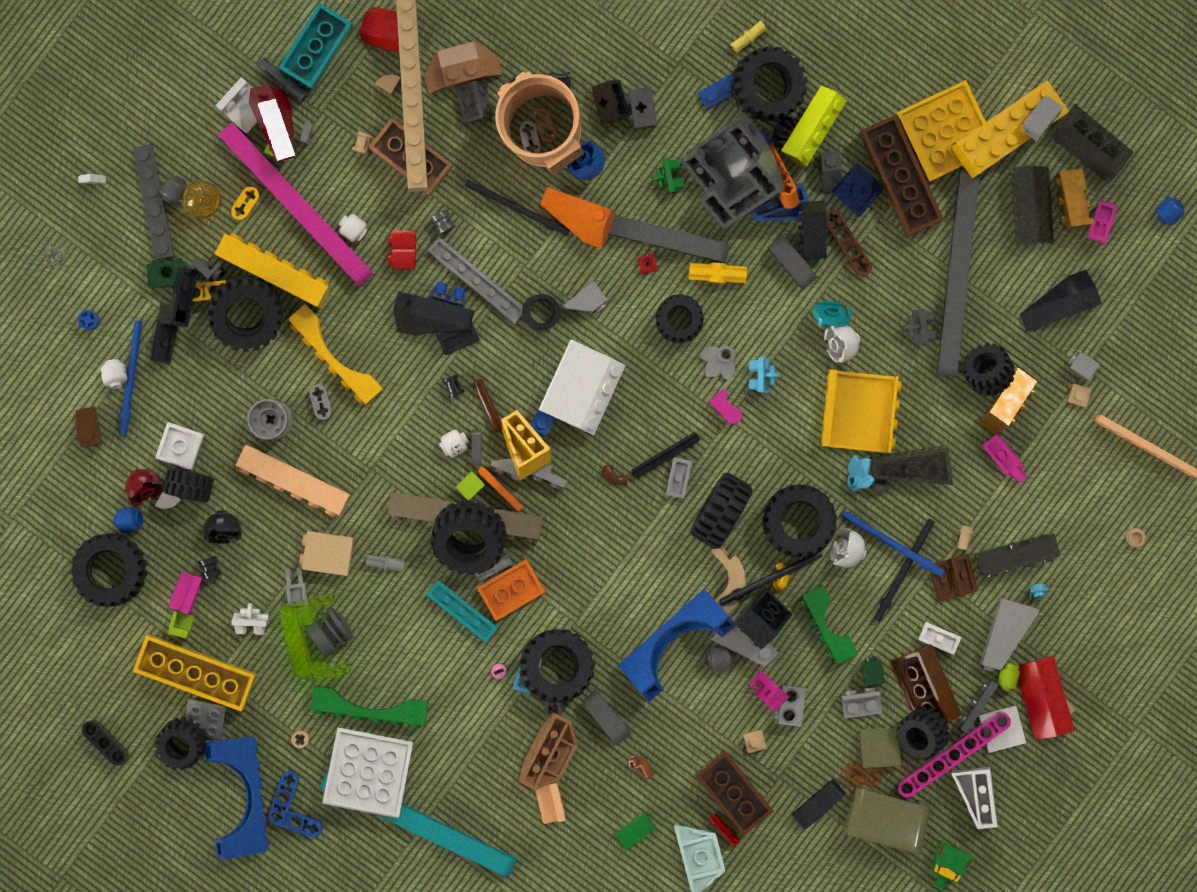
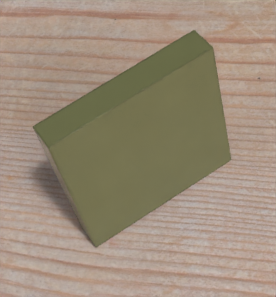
M897 727L859 730L862 769L901 766L899 740L896 738L898 734L896 732Z

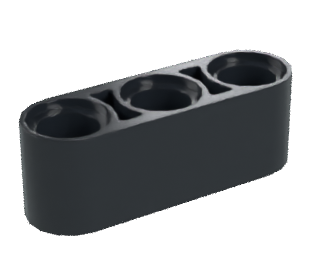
M90 720L83 724V735L113 765L118 766L127 762L129 759L128 750L99 721ZM89 724L95 725V734L89 733ZM103 737L110 741L108 748L103 747L101 744ZM116 751L122 752V761L116 760Z
M831 779L803 803L792 816L805 830L846 795V792L834 779Z

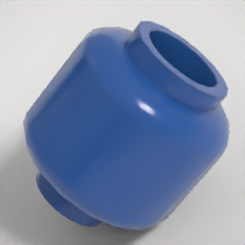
M1167 197L1156 208L1159 214L1157 219L1164 225L1166 223L1175 225L1184 216L1185 206L1176 197Z
M135 507L121 508L113 518L114 526L121 533L136 532L144 522L141 511Z

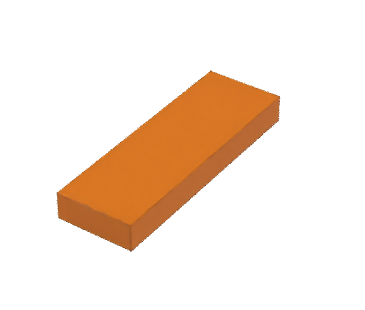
M483 466L478 470V473L517 512L524 507Z

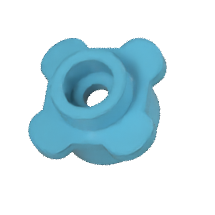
M1046 584L1032 585L1029 596H1034L1035 599L1043 598L1048 594L1049 588H1046Z

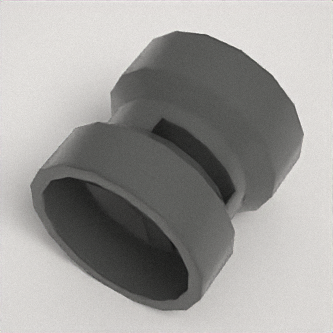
M446 209L430 218L432 223L438 226L437 232L439 235L456 227L454 222L449 220V213Z

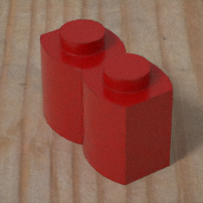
M392 230V235H389L388 244L392 246V254H388V265H392V270H416V231Z

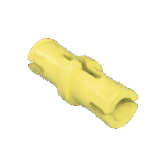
M759 21L748 31L745 30L743 35L731 43L730 46L738 54L746 46L753 44L756 38L767 31V28Z

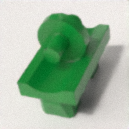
M664 158L662 162L665 174L662 175L661 168H657V176L652 177V181H658L659 188L665 187L664 180L666 179L668 194L670 195L674 194L677 190L683 189L684 181L683 177L672 179L671 172L681 170L680 160Z

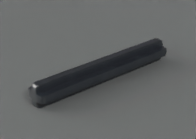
M693 432L633 468L631 471L634 477L642 476L700 441L698 434Z

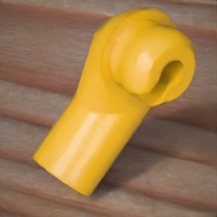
M784 561L775 565L777 571L786 567ZM789 574L773 582V588L776 591L786 588L790 578Z

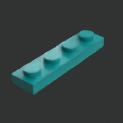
M439 580L426 594L485 643L498 628Z

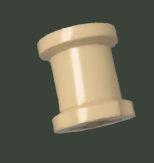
M358 131L357 141L351 150L368 155L367 149L374 137Z

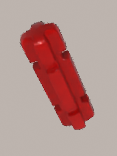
M715 813L710 817L709 821L716 826V829L725 839H728L729 844L735 847L740 842L736 834L734 835V832L728 825L721 821V817Z

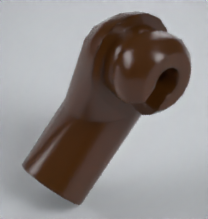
M611 465L603 467L602 475L609 484L627 485V476L616 475Z

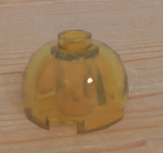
M196 180L190 182L185 187L186 190L183 198H181L183 209L188 215L204 219L213 216L218 211L221 204V196L215 185L208 181Z

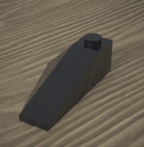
M1083 270L1067 276L1021 312L1020 315L1026 331H1030L1102 304L1096 285L1087 270Z
M398 291L393 309L397 332L413 336L470 330L475 312L474 310Z

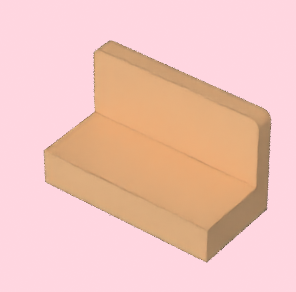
M557 781L535 790L543 823L566 821Z

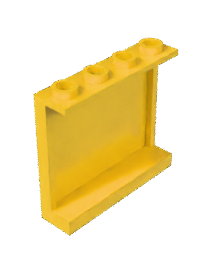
M829 369L821 446L891 453V449H895L896 438H893V430H897L898 420L894 418L895 411H899L900 401L896 400L897 392L901 391V381H898L899 376L893 377Z

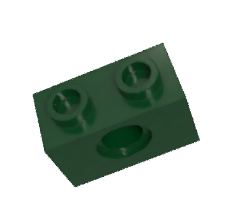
M182 258L171 259V262L163 263V260H152V264H146L148 287L151 289L174 287L177 268H188V263L182 261ZM167 268L172 269V275L169 278L163 276V272Z

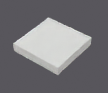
M167 422L155 458L192 471L205 434Z
M1016 705L979 715L980 723L999 711L1005 712L1011 719L1010 727L986 744L988 753L1026 743ZM1000 716L997 718L996 723L999 726H1003L1007 719L1004 716ZM988 727L982 728L984 737L989 736L991 729Z

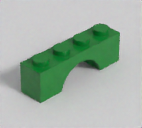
M820 585L801 595L803 599L800 602L805 611L809 610L811 614L809 620L813 627H818L820 631L818 637L822 645H827L829 649L827 654L831 662L835 661L836 664H840L857 655L858 652L849 636H837L826 626L825 613L832 602L824 586Z

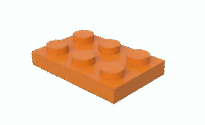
M527 559L477 587L495 621L546 592Z

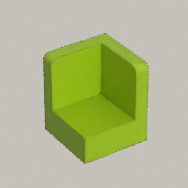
M471 471L456 486V489L467 500H471L485 484Z
M174 611L168 634L186 639L189 638L194 615Z

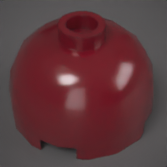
M136 469L130 473L126 480L125 493L132 505H143L142 501L147 500L149 497L153 500L160 495L164 482L156 472L150 469Z

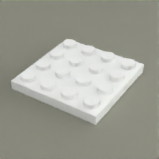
M337 728L322 804L399 818L413 742Z

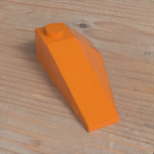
M549 187L546 188L540 203L543 208L583 242L600 249L603 248L615 219V212Z

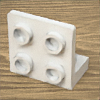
M241 77L215 106L240 129L248 133L257 124V120L248 103L250 88L252 87Z

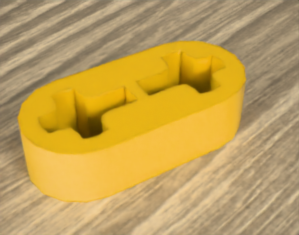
M247 187L242 191L231 209L232 216L235 219L245 220L250 215L260 199L259 191L256 188ZM252 191H255V199H250L248 203H246V200L248 199L246 193H251ZM245 204L246 206L243 209L245 214H240L239 216H236L237 211L235 210L237 208L241 209L242 206Z

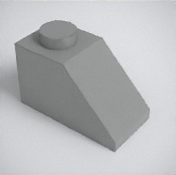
M593 281L563 306L566 310L591 313L597 311L599 313L607 306L605 303L608 299Z

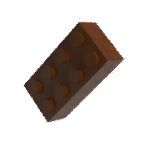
M725 750L694 773L743 836L774 812Z

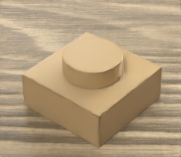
M1073 383L1067 402L1086 408L1092 389Z
M762 729L743 734L748 753L767 748Z

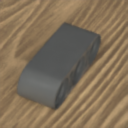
M783 235L767 247L802 290L818 278Z
M597 690L582 701L585 708L616 745L631 734L630 730Z

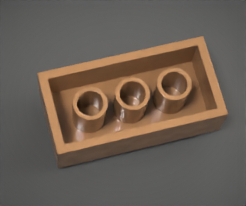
M391 117L368 148L407 179L404 126ZM425 143L428 191L423 192L430 197L453 169V164Z

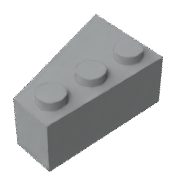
M736 611L730 618L735 622L740 614ZM737 625L723 637L717 633L710 637L711 640L763 666H766L778 654L770 644H767L762 650L755 646L751 639L737 628Z

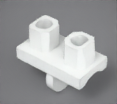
M248 603L247 609L241 608L240 613H234L232 625L235 627L236 634H245L247 626H254V634L263 635L269 620V614H260V609H253V603Z

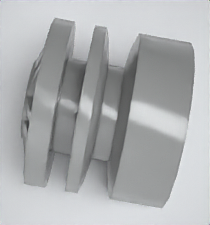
M262 399L250 408L247 422L251 432L257 437L266 440H279L290 432L293 425V414L290 408L283 402ZM270 416L276 417L274 419L275 423H269V421L271 420Z

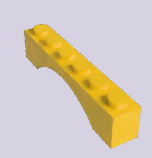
M304 304L289 318L291 322L289 326L296 334L300 332L304 336L302 338L303 342L309 348L313 346L317 350L315 355L322 362L324 360L328 362L330 366L327 368L334 376L338 374L343 379L341 383L347 390L351 388L356 393L353 397L360 404L364 402L368 405L384 390L371 375L350 370L333 357L323 340L320 319L307 304Z

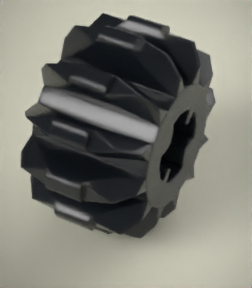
M787 116L784 119L781 118L780 122L776 124V128L773 129L772 139L778 147H784L799 120Z

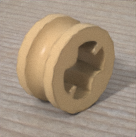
M302 730L295 732L291 738L292 744L296 748L305 747L309 743V735ZM297 734H299V736H301V734L305 736V738L303 739L305 742L304 744L296 743Z

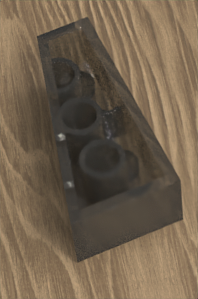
M945 445L869 457L871 459V475L874 479L953 485L949 451Z
M1054 533L1036 536L975 553L980 575H986V578L998 576L997 572L1005 571V573L1016 571V567L1023 566V568L1035 566V562L1042 561V563L1053 561L1055 557L1061 556Z

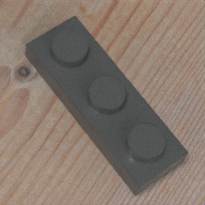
M991 680L988 683L985 681L979 689L980 695L969 704L971 709L967 715L963 714L958 722L960 724L959 729L968 733L998 687V684Z

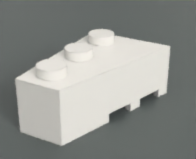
M983 767L952 771L951 774L977 829L997 827L991 768Z

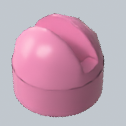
M498 663L492 667L491 673L494 678L502 679L505 677L507 669L503 664ZM503 668V672H500L497 675H495L494 671Z

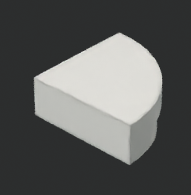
M97 174L78 176V183H106V176Z
M163 492L155 506L162 509L176 506L182 499Z

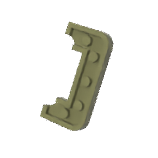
M861 784L860 787L855 786L844 832L853 837L921 854L931 807L927 806L928 802L917 799L916 802H908L872 791L871 786Z

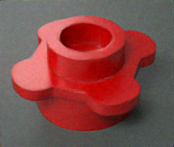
M650 253L648 256H639L637 258L641 274L645 275L647 272H656L658 270L654 254Z

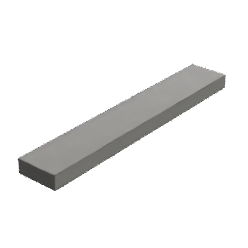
M438 237L427 250L429 254L512 323L516 324L523 316V306L442 238Z

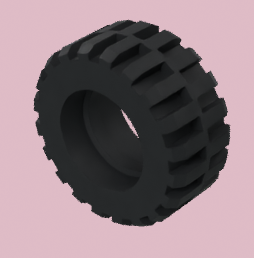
M766 46L754 50L738 62V67L734 69L732 74L734 79L731 80V86H734V90L731 92L732 96L737 98L736 105L743 108V113L746 115L750 114L754 120L760 119L761 122H773L789 116L798 109V106L804 101L803 95L807 93L805 84L808 83L807 77L803 76V73L806 72L804 66H799L800 60L797 57L793 58L791 56L792 52L788 50L783 51L781 47L772 48V46ZM768 66L776 69L784 80L785 89L783 96L775 102L763 100L755 91L754 75L762 67Z
M238 275L235 280H232V278L227 279L224 285L220 284L217 287V291L213 292L211 302H209L208 319L211 331H214V336L217 340L222 341V345L225 347L230 345L234 351H238V348H241L243 352H249L250 348H254V351L260 350L261 345L266 347L270 344V339L274 340L276 338L277 331L280 330L282 325V305L278 293L273 291V287L269 283L266 285L263 279L258 278L256 280L252 275H248L247 278H242V275ZM251 299L262 306L264 316L256 326L240 328L228 320V307L237 300Z
M723 473L708 495L690 529L692 537L713 549H719L745 509L753 492L751 485L730 473Z
M790 485L777 491L768 500L769 502L764 508V515L762 517L763 530L767 540L777 551L787 556L804 558L824 550L833 539V534L837 527V515L835 514L833 503L830 502L828 496L822 493L821 490L809 485ZM794 503L809 505L817 515L818 521L815 531L804 539L790 537L782 527L781 519L783 512Z
M462 500L457 501V504L451 503L447 505V508H443L439 515H437L431 534L430 545L435 558H439L438 562L443 566L446 565L448 570L452 572L453 570L458 571L457 573L462 575L463 573L474 575L477 572L481 574L486 569H492L494 564H498L506 540V526L501 521L502 517L498 513L495 514V510L490 506L486 507L482 502L474 503V500H468V502ZM461 530L472 531L480 535L484 542L477 545L464 544L458 541L453 536V533Z
M113 533L93 536L91 539L84 541L80 548H77L76 556L72 558L71 564H73V567L70 569V575H73V586L77 587L79 595L85 597L84 600L89 603L92 602L96 606L113 607L127 603L140 593L139 590L145 584L144 579L147 577L148 571H146L147 561L143 558L144 553L137 547L134 541L129 540L126 536ZM105 552H113L120 555L126 564V577L120 585L114 588H104L98 585L92 575V565L95 558Z
M566 629L547 630L531 639L523 649L522 657L519 660L520 677L523 678L524 682L522 683L530 690L529 693L538 697L539 700L547 701L548 703L567 702L584 693L583 691L588 688L590 680L594 676L593 667H595V661L592 660L593 653L587 647V642L580 639L581 636L578 634H573L570 630ZM549 649H564L573 658V675L563 684L549 683L540 673V659Z

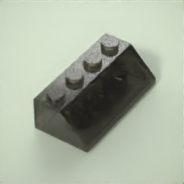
M1076 104L1072 106L1049 135L1056 143L1062 145L1072 156L1079 159L1085 167L1091 169L1101 180L1108 184L1123 169L1134 153Z
M1013 167L1010 171L1015 246L1054 243L1049 167Z

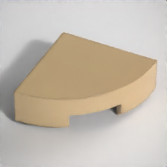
M385 75L378 79L375 85L392 95L401 77Z

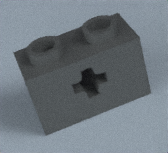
M652 87L629 90V95L625 97L627 107H631L632 114H629L630 126L634 125V130L657 127ZM640 104H642L643 108L646 107L643 113L636 110Z

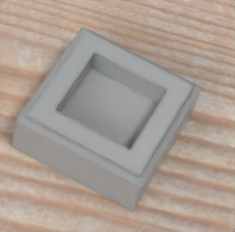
M304 124L299 139L301 143L309 144L314 130L312 124Z

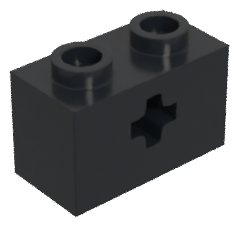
M609 80L591 87L601 124L615 123L630 117L621 80Z

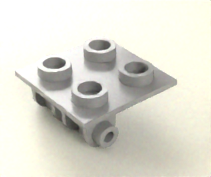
M188 698L186 720L188 721L191 718L194 720V724L198 722L200 724L199 728L205 730L204 736L221 740L227 707L214 704L212 701L209 703L207 700L200 701L196 700V698Z

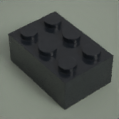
M765 587L750 601L734 623L741 632L751 639L755 646L762 650L779 634L793 614Z

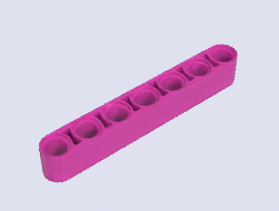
M1003 711L996 712L901 779L898 784L900 794L904 797H911L1007 730L1011 724L1010 717ZM1000 716H1004L1007 719L1003 726H999L996 723L997 718ZM984 727L991 729V733L987 737L981 736L980 733ZM969 738L975 740V745L972 748L965 746V741ZM953 749L959 751V757L956 759L949 757V752ZM936 761H942L944 763V766L941 770H935L933 768V764ZM920 772L928 774V778L925 781L917 779ZM905 783H910L912 785V790L910 792H904L902 790V785Z

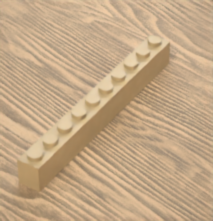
M396 0L408 191H428L416 0Z

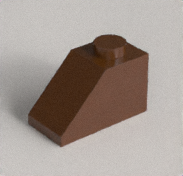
M95 406L76 410V430L79 444L82 448L103 444Z

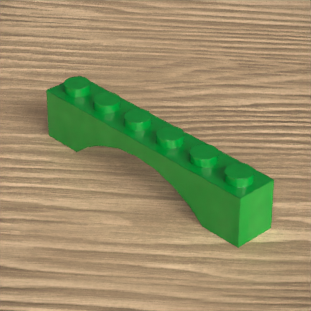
M315 685L313 686L310 710H315L314 713L326 715V712L334 713L333 716L345 718L346 714L353 715L352 719L364 720V717L372 718V722L383 723V720L391 721L390 724L402 726V723H409V727L421 728V725L425 726L429 701L409 699L391 708L370 709L348 701L335 688Z

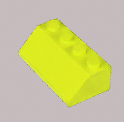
M820 86L781 151L803 169L807 167L847 101L838 92Z

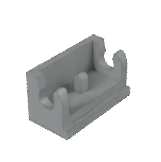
M1045 95L1023 122L1022 126L1024 128L1022 130L1038 142L1060 115L1063 107Z

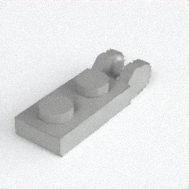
M297 568L299 584H292V573L290 569L285 570L286 593L291 623L311 621L302 568Z

